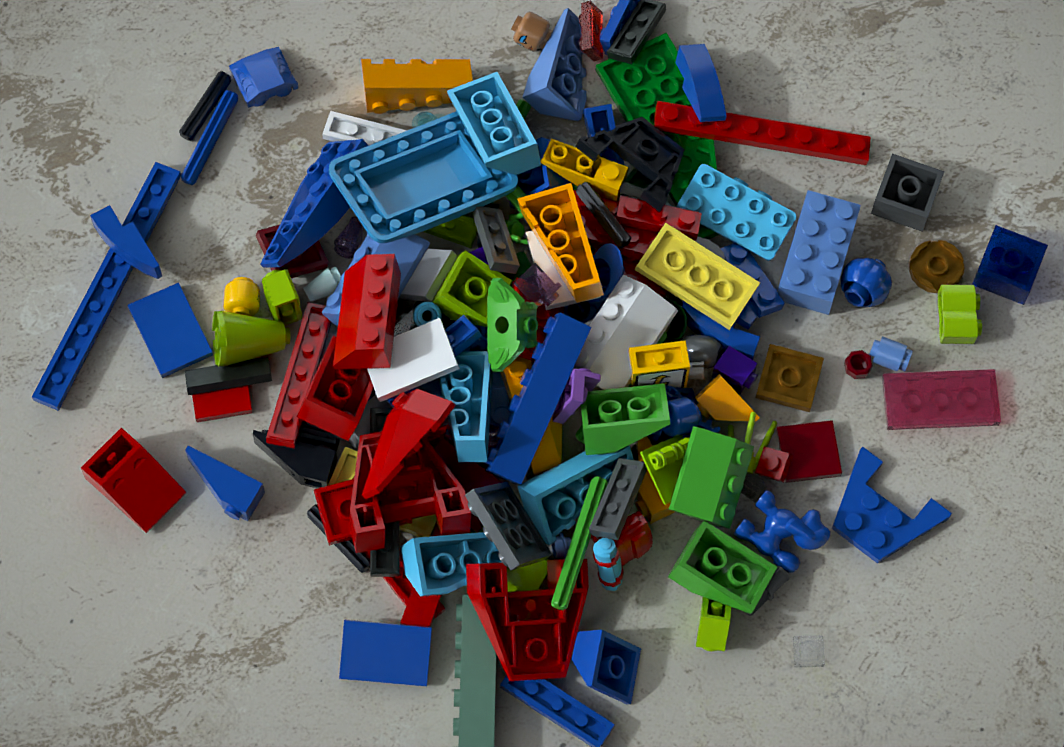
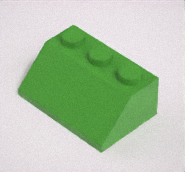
M693 426L669 510L701 522L705 520L711 525L730 529L754 446L729 436Z

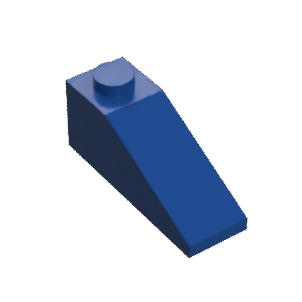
M187 446L185 451L189 462L222 508L225 509L224 513L235 520L242 518L249 521L265 494L263 483Z

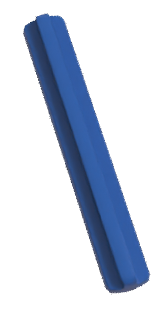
M230 90L224 92L181 174L182 182L188 185L196 183L238 102V95Z

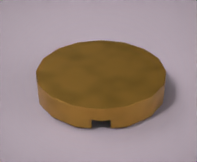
M929 240L917 246L912 253L909 262V272L912 280L918 287L927 292L938 294L941 285L959 284L964 274V259L961 252L947 241L938 240L931 242Z

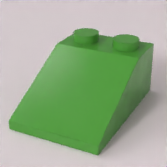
M665 383L588 391L585 403L581 404L586 455L616 452L670 425Z
M704 520L692 533L668 578L694 594L751 614L777 566Z

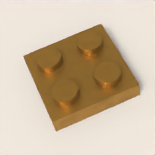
M769 344L755 398L810 412L824 358Z

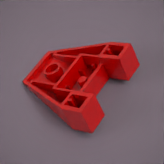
M382 431L360 435L350 505V532L356 553L385 548L384 523L434 514L441 536L470 533L471 511L468 507V500L465 497V490L425 437L419 441L423 446L408 459L401 461L404 467L381 493L365 499L362 493Z
M587 558L583 559L568 608L565 610H558L551 605L565 559L547 560L548 589L508 591L507 566L503 563L466 564L467 594L509 681L566 678L589 589Z

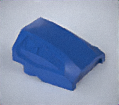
M279 47L260 51L229 65L232 76L248 108L262 106L273 96L285 97L291 93L292 89H299L298 82L292 75Z

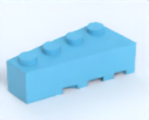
M463 351L455 357L460 369L439 377L438 380L443 398L452 401L456 405L448 415V421L458 462H487L493 371L488 361L487 351Z
M629 445L616 452L600 455H586V451L517 486L525 511L547 545L550 546L557 540L555 536L563 529L568 530L576 523L575 519L580 516L591 479L599 476L609 482L618 458L634 460Z

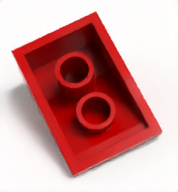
M333 335L296 417L349 441L359 424L373 390V384L367 369L333 368L336 336Z

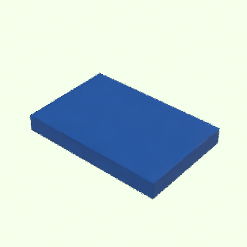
M179 282L128 304V309L162 378L213 356V352Z
M345 619L339 679L427 687L432 627Z

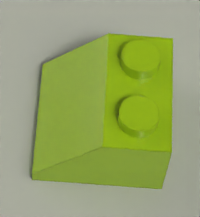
M465 250L455 260L432 303L440 308L442 314L456 321L465 315L472 324L487 327V296L491 280L493 278H502L509 285L512 280L498 271L490 270L489 265Z

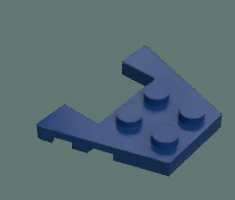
M862 447L856 459L832 529L878 564L907 546L914 539L925 535L935 526L946 522L952 513L931 498L915 519L910 518L867 485L868 481L882 466L883 461Z

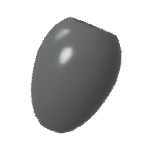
M690 335L680 340H686L689 362L704 361V369L713 368L722 356L723 347L721 343L708 335Z

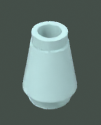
M336 266L332 269L328 267L308 283L307 286L303 287L310 301L312 302L333 294L340 282L341 274Z

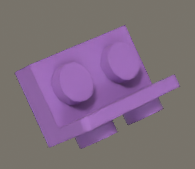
M585 368L574 369L554 410L552 422L564 424L571 415H574L576 409L585 403L587 392L592 391L601 381V375L592 373L591 370Z

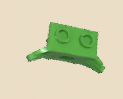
M493 278L491 280L487 296V354L493 372H502L525 350V347L534 348L538 344V306L534 302H525L502 278Z

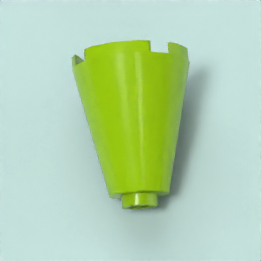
M215 311L213 314L212 331H215V340H212L215 364L224 367L283 351L286 344H290V329L285 328L283 322L227 311Z

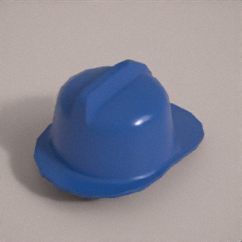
M612 243L604 244L593 255L604 295L601 298L589 300L590 302H599L605 297H609L625 273L621 251Z

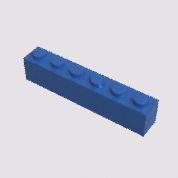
M557 313L554 317H549L543 332L547 333L543 343L538 342L532 353V358L535 359L531 369L527 368L520 380V384L523 385L519 396L515 394L509 404L508 410L511 411L508 421H503L497 431L496 436L499 437V441L495 448L491 447L488 451L487 462H485L488 464L485 469L486 471L514 484H522L592 327L563 313Z

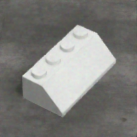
M623 275L589 325L592 328L573 370L585 368L591 370L592 373L601 375V381L593 391L628 387L632 377L629 348L657 344L678 312L677 308L646 284Z

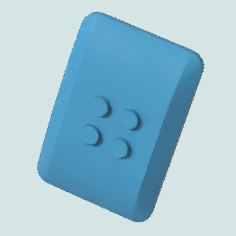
M457 111L336 158L329 164L331 179L369 236L378 243L396 241L474 211L476 207L485 206L508 195L516 189L518 184L516 175L486 167Z

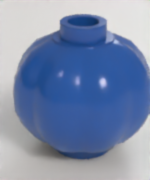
M856 258L851 260L843 269L840 286L845 298L852 305L874 307L882 304L888 297L892 287V279L886 269V265L881 260Z

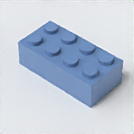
M807 190L777 291L785 303L829 315L861 205Z

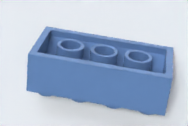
M367 233L362 245L354 253L353 260L348 269L366 255L395 254L401 272L399 298L430 243L416 234L389 243H378ZM345 272L341 275L338 286L327 299V304L322 311V314L337 327Z

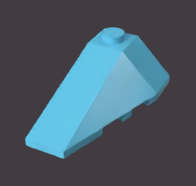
M484 532L412 538L400 546L405 575L420 597L449 594L467 585L466 564L502 563L497 547L485 536Z

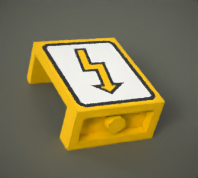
M686 340L629 348L628 352L632 370L630 387L663 383L673 387H687L690 363Z

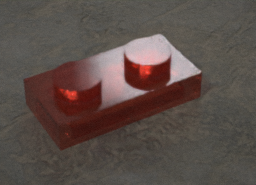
M590 0L581 3V14L579 15L581 38L579 39V46L581 51L592 61H598L603 59V47L599 40L603 29V12Z

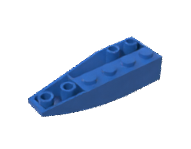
M363 139L329 142L321 149L319 158L307 169V175L301 182L260 263L263 268L281 267L302 254L321 239L349 210V204L329 175V164L336 158L369 146Z

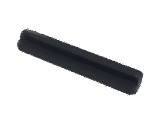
M223 71L217 73L179 130L182 138L188 141L193 140L231 83V76Z
M588 182L579 184L576 194L617 247L622 249L628 246L631 236Z
M315 504L307 511V516L326 536L318 506ZM353 540L334 544L361 573L366 572L370 568V558L364 552L356 553Z

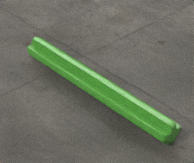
M599 476L591 479L551 601L552 607L558 610L568 608L591 537L589 527L608 484L606 479Z

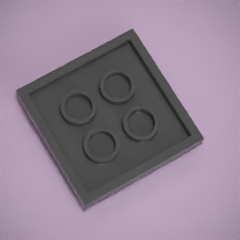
M508 482L475 488L465 494L470 511L479 518L484 526L483 532L485 536L495 544L499 551L498 555L501 562L509 567L510 570L544 561L552 555Z

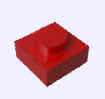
M764 446L755 473L758 476L784 483L793 456L790 453Z

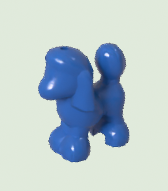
M766 490L755 504L758 509L767 515L763 532L755 531V525L745 518L733 534L737 538L755 545L761 554L771 557L776 566L782 567L788 573H793L799 568L800 560L795 554L780 549L779 545L782 539L793 536L796 544L802 549L816 550L825 545L829 540L831 531L821 522L819 511L815 509L809 510L800 519L790 510L778 509L775 505L774 494Z

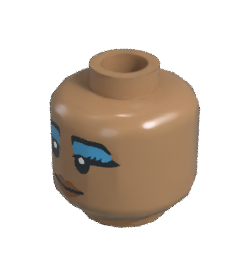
M531 11L527 12L523 17L518 15L511 30L515 31L513 40L530 51L534 52L538 48L543 50L552 33V30L549 29L550 23Z

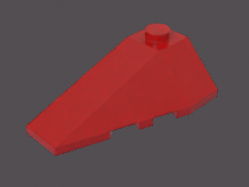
M415 389L407 394L402 392L392 402L394 407L387 415L362 496L365 499L381 493L404 467L401 461L408 459L414 452H417L423 446L419 441L430 431L435 432L456 406L452 401L419 389Z

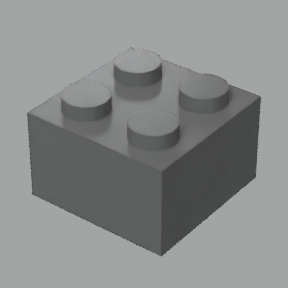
M892 153L871 214L923 232L945 171Z

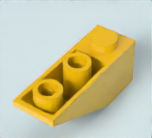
M552 138L541 160L543 165L574 185L578 186L588 182L599 197L616 202L621 195L619 191L628 173L627 166L603 157H599L594 162L576 147Z

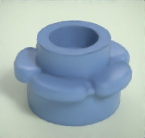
M560 532L559 536H555L557 540L551 544L555 560L566 558L571 543L570 537H564V534Z

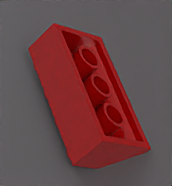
M395 254L366 255L345 271L333 361L334 369L390 368L401 278Z

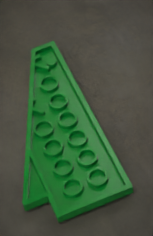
M667 33L647 41L633 64L608 59L597 64L595 67V71L626 122L643 117L654 125L657 101L691 106L682 88L684 78L675 63L678 51ZM662 131L685 149L669 192L671 199L677 207L678 202L700 165L706 164L717 170L714 140ZM700 224L697 237L709 240L719 235Z

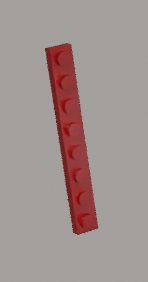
M657 101L654 126L660 131L867 165L869 161L870 136L726 112V120L700 122L692 106Z

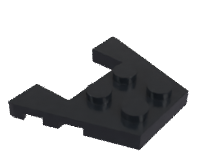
M643 117L616 125L615 129L607 132L605 130L596 132L595 136L590 138L586 136L581 137L575 146L594 162L610 148L621 159L639 170L643 176L652 180L653 182L643 191L640 198L658 212H661L666 204L667 196L673 185L672 182L685 151L684 148Z

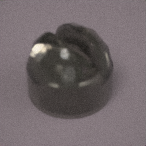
M588 301L579 303L585 310L584 312L580 310L577 304L568 305V315L577 321L585 320L590 314V304Z

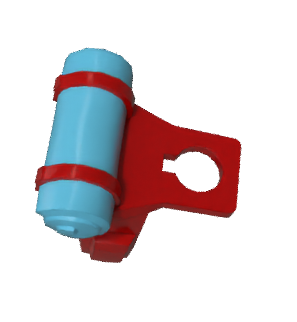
M640 511L628 516L618 540L591 535L590 538L594 542L593 558L595 563H597V574L602 587L609 591L617 590L623 581V566L635 558L639 559L652 547V533Z

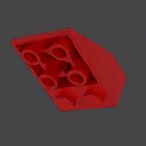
M122 427L81 467L85 479L145 533L187 493L153 456Z

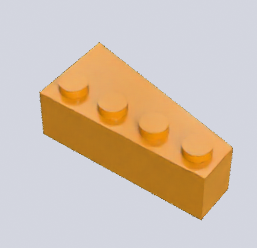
M361 59L367 113L382 114L388 110L397 109L408 111L422 106L439 107L442 104L452 103L447 90L473 81L470 59H435L432 64H427L421 59H411L407 64H395V59H384L383 64H371V59Z
M565 184L518 198L521 213L576 303L603 296L601 282L572 184Z

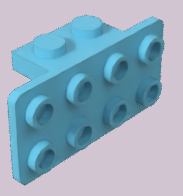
M706 164L699 166L677 204V208L702 213L701 225L767 261L774 258L796 220L795 212L773 201L772 197L761 190L756 192L749 188L748 184L737 177L732 179Z

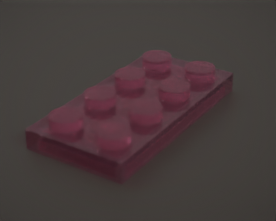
M995 369L886 373L882 376L887 430L999 426L1001 423Z

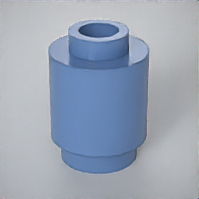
M882 336L880 341H874L869 355L874 357L873 363L896 372L898 369L905 372L913 351L907 349V345Z

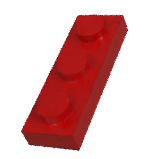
M621 195L616 218L621 225L658 233L664 224L667 223L696 241L702 213L665 205L662 211L658 212L645 201Z

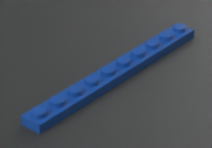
M155 162L122 226L133 222L147 243L181 178V172ZM111 248L32 395L33 401L57 411L60 410L134 267L119 257Z

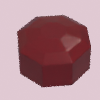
M863 350L851 351L844 362L846 374L854 379L866 378L873 367L871 356Z

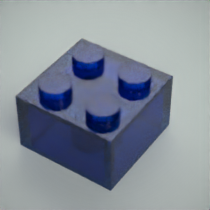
M995 225L972 285L1024 305L1048 245Z

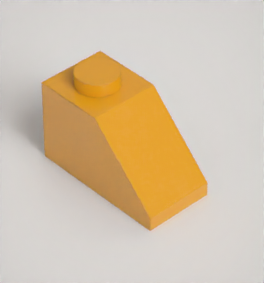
M720 374L695 396L699 402L697 406L706 418L711 415L715 420L749 421L750 413L755 412ZM757 414L755 417V422L760 418Z

